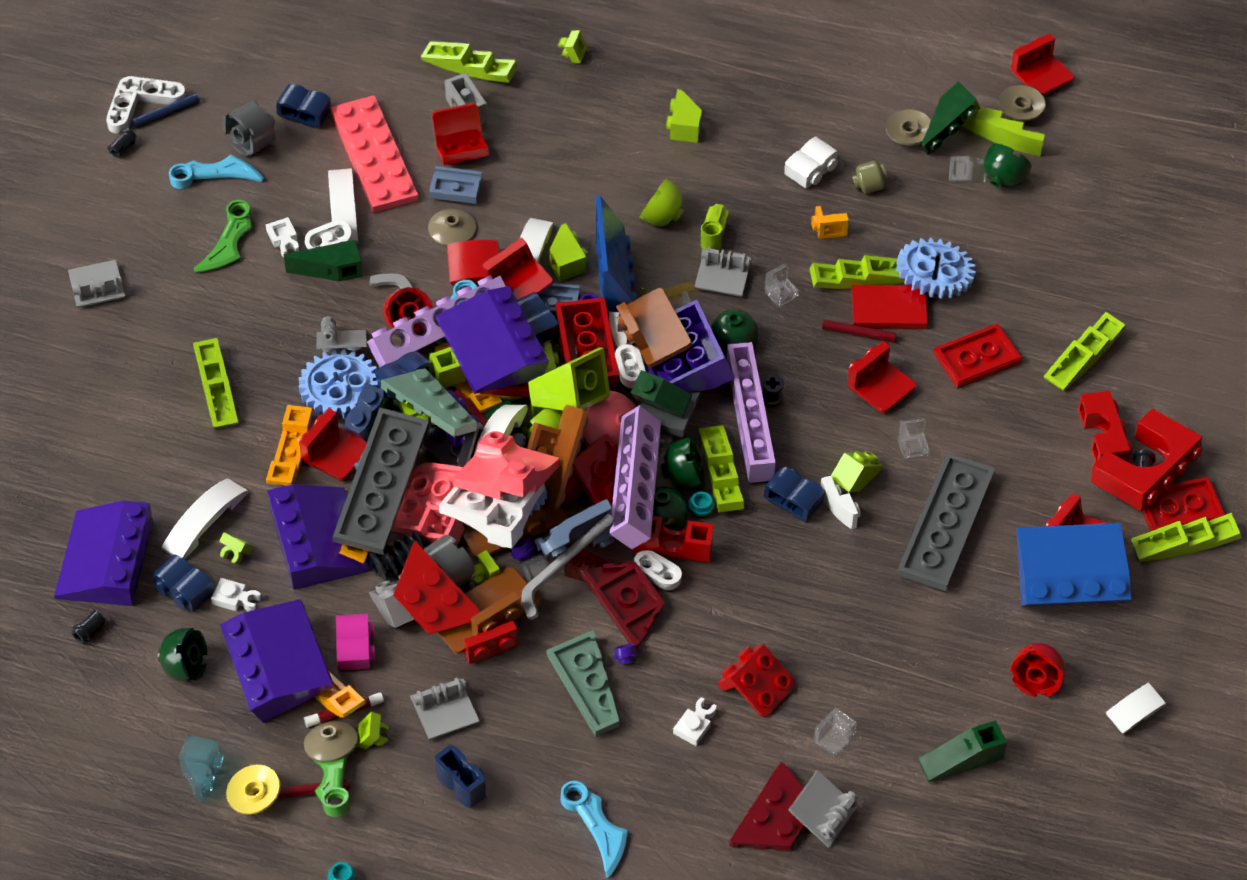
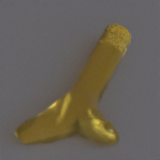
M690 281L663 289L667 298L693 291V285ZM640 288V293L643 296L653 291L651 289Z

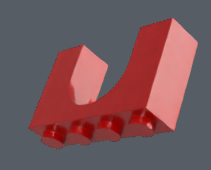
M1152 408L1138 421L1135 440L1161 454L1165 461L1152 467H1139L1107 451L1093 464L1091 483L1137 510L1142 511L1148 504L1152 505L1158 495L1163 490H1167L1178 475H1183L1192 461H1197L1203 451V448H1201L1203 436Z

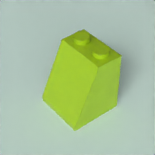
M599 347L529 381L532 406L563 410L568 405L584 410L609 397L610 389L604 348Z

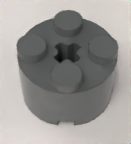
M255 100L244 104L223 118L225 135L230 134L232 141H230L231 146L242 156L253 155L275 142L273 127L276 123L271 113H266Z
M444 535L423 550L460 588L475 577L471 575L475 572V568L465 549L461 547L458 550L453 544L456 540L449 535Z

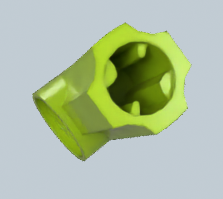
M715 204L709 207L705 222L701 226L702 249H707L708 247L716 250L721 249L722 237L730 213L724 205Z

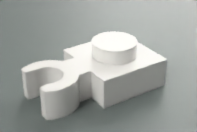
M288 217L266 224V231L274 247L280 246L282 257H284L283 254H287L286 250L288 249L299 251L297 234Z
M221 578L211 601L212 605L237 611L239 605L244 606L246 611L256 610V604L250 603V601H261V593L256 590L246 592L245 584Z
M700 698L696 702L695 712L687 709L673 728V734L697 746L710 728L711 721L709 719L713 718L716 714L715 704L708 710L702 708L704 706V698Z

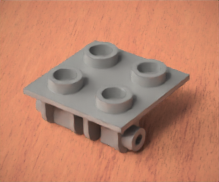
M710 247L702 249V260L694 289L742 297L751 263L750 257L746 256L745 253H733L732 255V251H729L727 255L725 250L719 253V250L710 249Z
M116 260L68 270L77 308L125 298Z
M327 316L322 319L321 332H317V349H322L324 352L336 351L337 348H347V350L356 351L362 349V347H367L366 330L336 331V321L334 318Z
M454 678L452 682L440 683L437 687L434 685L429 690L417 691V694L410 696L429 740L480 722L465 690L467 687L463 678Z
M817 770L789 811L827 847H830L857 808L858 797L851 791L843 794Z

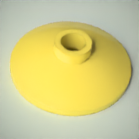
M251 765L238 771L230 780L226 791L227 800L230 806L241 814L251 815L260 813L269 808L277 799L280 791V781L277 774L267 766Z

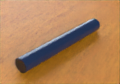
M195 93L132 119V123L137 128L198 103L199 98Z

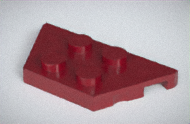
M625 562L620 565L610 563L603 564L602 567L587 568V565L580 566L578 572L627 642L635 644L637 649L664 607L665 602L636 562Z
M780 761L729 840L730 847L738 848V845L755 846L757 850L775 849L776 851L790 852L804 830L805 825L789 811L804 788L783 762Z

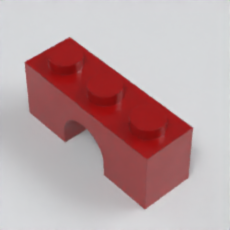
M1102 391L1081 394L1078 412L1083 428H1097L1104 432L1094 434L1091 446L1094 461L1096 462L1109 451L1128 462L1129 455L1132 454V444L1130 440L1126 439L1125 424L1123 420L1119 419L1118 403L1116 400H1113L1111 392Z
M652 516L651 538L647 542L633 548L632 552L639 553L644 550H650L663 557L709 563L713 544L714 524L688 521L686 529L674 531L663 525L662 517Z

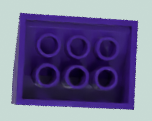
M509 286L486 290L436 316V320L474 394L525 384L545 374L549 360Z
M698 299L674 310L687 332L692 346L652 368H649L643 359L648 373L661 377L686 392L714 389L735 378Z
M292 484L267 490L271 514L293 590L370 572L366 559L364 563L340 554L339 552L343 544L333 542V534L347 499L344 487Z
M119 501L76 511L54 595L55 599L133 606L153 523L150 503Z
M301 599L243 612L220 624L250 711L263 723L334 687Z

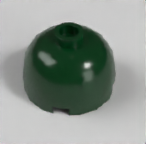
M995 143L992 147L990 146L986 153L983 169L993 186L997 188L1015 187L1021 184L1028 176L1032 168L1030 161L1022 154L1020 157L1012 154L1014 149Z
M730 309L723 311L714 319L711 328L724 356L725 354L727 355L728 344L752 342L753 349L755 350L758 342V326L747 312L739 309Z
M688 437L671 444L664 455L665 463L661 464L664 478H670L672 484L680 489H693L704 486L706 482L704 470L700 471L699 462L702 461L693 439Z
M657 486L655 487L653 516L662 517L663 525L670 530H683L688 516L686 501L673 488Z
M181 628L165 636L158 650V660L168 676L179 681H197L203 676L207 664H202L203 655H207V645L201 631L193 630L194 628Z

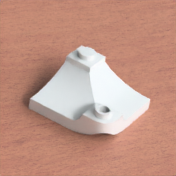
M545 483L536 493L529 491L524 497L506 493L501 499L454 487L439 504L440 514L453 517L475 528L488 538V543L512 549L523 535L525 523L536 501L545 490Z

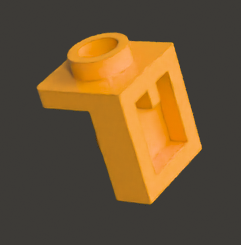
M816 206L815 215L811 216L812 229L817 230L819 239L847 236L849 221L847 213L823 216L821 206Z

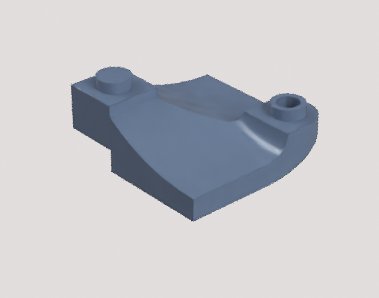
M606 499L565 520L560 525L551 529L549 536L543 539L541 537L536 538L534 544L538 553L543 552L545 556L551 554L553 557H556L567 551L565 546L569 545V543H575L605 517L607 513L612 514V507ZM610 525L591 542L593 547L600 545L602 549L615 542L614 537L610 535Z

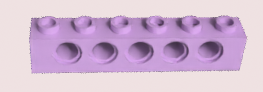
M490 275L478 281L479 286L471 289L469 285L457 291L458 297L452 300L447 296L435 302L437 307L431 310L426 306L416 311V317L409 321L407 317H404L394 322L395 328L387 331L384 327L373 332V338L367 341V344L379 368L387 363L398 360L409 352L417 351L445 337L440 325L435 321V315L476 296L478 293L506 287L501 276L492 279ZM414 324L422 328V336L415 334L413 330ZM393 335H397L400 337V347L393 344Z
M752 342L728 344L727 362L735 377L730 380L748 482L770 481L775 473V458Z
M640 405L621 417L611 514L615 521L610 525V535L631 549L647 542L651 538L661 421Z

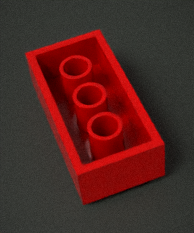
M605 298L555 303L563 365L599 347L604 348L610 391L618 392L619 372Z

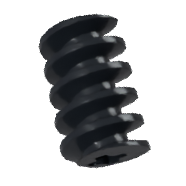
M413 531L412 537L405 535L403 541L400 539L395 540L394 546L387 544L383 555L368 553V562L375 575L382 576L385 581L389 580V571L395 577L398 576L397 568L400 567L403 570L413 543L416 541L424 549L418 534Z

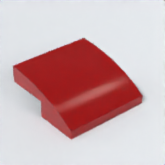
M470 240L448 244L451 285L454 287L457 282L462 280H470L478 284V281L488 277L482 265L491 257L500 253L498 241Z

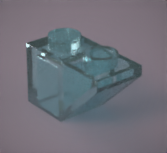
M187 735L179 755L181 771L197 799L204 802L207 792H211L213 789L214 773L216 769L221 768L223 753L220 752L218 741Z

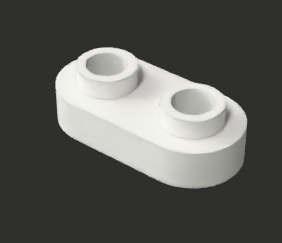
M336 220L310 230L306 234L305 245L308 249L318 247L315 245L317 238H322V244L319 246L350 241L353 231L347 222ZM344 229L345 234L343 237L337 236L338 230Z
M627 344L616 349L615 357L621 383L626 387L633 388L640 371H645L639 349Z
M650 550L641 551L635 556L634 562L638 564L651 583L664 590H673L680 585L682 572L676 564Z

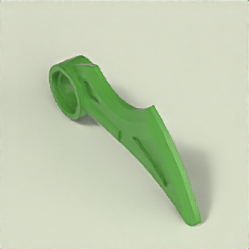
M233 200L227 205L226 213L229 222L214 249L202 262L194 267L195 273L218 269L241 258L237 250L238 241L244 233L251 229V212L246 201ZM237 209L245 211L241 216L232 214Z
M348 756L335 762H318L314 760L324 772L323 781L315 790V793L323 804L324 812L331 817L342 816L351 807L348 792L343 789L345 765ZM334 799L343 800L338 805L329 804Z

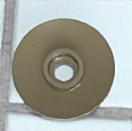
M1010 86L999 96L998 104L1000 110L1003 111L1004 115L1013 120H1034L1045 109L1043 95L1030 86Z
M901 110L888 118L886 132L896 143L917 145L922 143L931 119L923 112L917 110Z
M445 209L439 211L430 219L428 231L430 237L436 243L447 246L456 242L470 241L476 232V222L464 210Z
M331 721L320 724L313 728L305 737V752L311 759L318 762L341 760L351 754L356 748L358 742L357 732L351 725L345 722Z

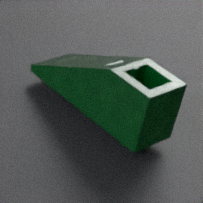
M959 81L944 93L939 100L922 141L923 149L927 155L931 151L939 149L946 138L955 135L961 125L967 120H972L980 110L977 99Z
M355 239L283 254L286 273L333 281L363 277L361 259Z
M995 720L968 729L918 758V761L928 782H932L1004 759L1007 741Z

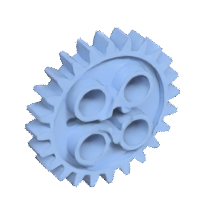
M920 238L919 243L912 240L911 245L905 244L904 249L900 250L896 263L898 265L896 271L900 272L899 278L905 279V285L912 284V290L921 289L920 294L929 292L930 297L938 294L940 299L943 298V294L952 298L953 293L960 296L961 291L967 292L968 287L972 285L976 273L974 271L975 265L971 264L972 258H966L967 252H959V246L952 248L951 242H948L946 245L943 244L942 239H939L937 243L932 238H929L928 242ZM936 256H939V264L936 272L937 276L936 280H933L932 276L935 267V259Z
M345 349L341 351V354H337L336 351H332V355L323 352L322 359L314 356V364L307 362V369H302V377H299V393L302 397V402H306L307 407L314 408L315 415L321 411L324 414L330 408L337 412V417L342 415L344 420L347 414L357 405L361 391L368 384L378 387L375 376L377 367L372 366V360L365 361L364 354L356 357L355 351L347 355Z

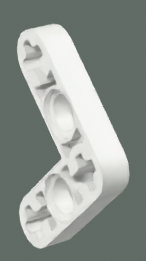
M133 76L124 77L118 84L106 120L109 131L119 134L122 129L125 130L129 127L138 101L168 105L186 97L184 86L177 82ZM151 88L158 89L156 93H147V90ZM122 102L129 103V106L124 108H121L118 105Z

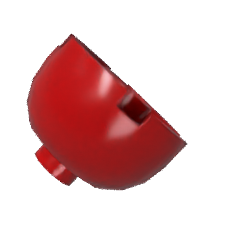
M405 287L397 289L388 296L384 303V321L389 329L395 328L394 322L404 317H407L409 321L416 317V311L426 306L431 310V307H433L432 301L425 292L418 288ZM414 324L413 330L415 334L423 333L422 328Z
M1033 643L1019 650L1012 662L1010 672L1012 671L1013 683L1022 692L1037 697L1036 693L1046 694L1045 697L1057 692L1062 685L1065 676V663L1061 654L1054 647L1044 643Z

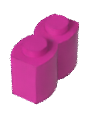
M368 614L337 615L338 671L370 669V661H375V645H370V638H375L374 622H369Z

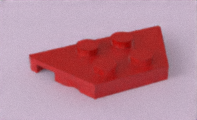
M415 541L409 552L393 597L428 635L471 623V618L481 611Z

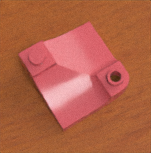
M492 431L478 442L477 451L473 458L453 478L454 487L496 499H501L506 493L524 497L529 491L536 493L559 467V457L522 448L515 443L513 436L499 431Z
M423 463L414 468L392 531L411 537L414 531L421 540L430 544L444 535H449L456 540L453 544L457 547L465 530L463 522L440 514L439 504L454 488L453 478L463 467L439 463Z

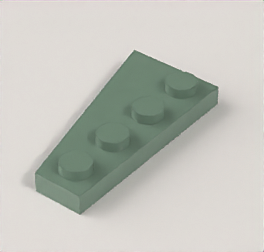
M418 369L381 380V389L386 392H394L396 399L402 403L409 402L414 406V411L420 415H429L432 423L452 436L456 437L476 431L477 422L426 369Z
M594 630L548 649L547 657L594 736L597 737L619 727V717L612 693L610 692L606 671H604Z

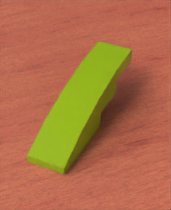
M430 41L421 56L423 61L459 74L467 73L470 77L509 83L518 68L516 60L495 59L493 52L472 51L470 44Z
M980 107L978 114L972 120H967L961 125L994 143L1041 157L1045 134L1023 130L1024 123L1003 119V111Z
M864 255L861 261L838 259L835 265L812 263L810 267L814 288L851 289L852 285H895L905 282V279L899 278L900 272L896 271L898 266L896 265V258Z
M1105 312L1093 327H1088L1078 341L1073 340L1044 375V379L1064 392L1110 348L1126 329V325Z
M218 338L194 342L193 347L213 429L238 424Z
M724 426L699 428L705 464L718 512L744 509V500L733 463V452Z
M1232 513L1210 521L1203 517L1185 525H1181L1180 521L1134 537L1131 541L1139 561L1145 562L1192 554L1241 539V534Z

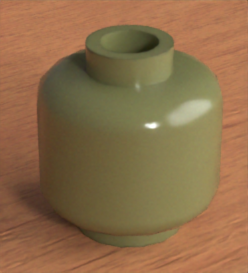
M876 160L858 165L856 167L857 175L852 176L856 190L861 188L862 192L866 195L883 190L886 187V182L889 181L883 163L879 164Z

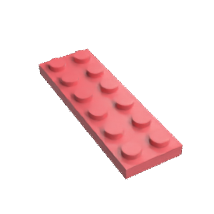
M375 95L330 107L332 118L372 212L376 213L418 201L417 191Z

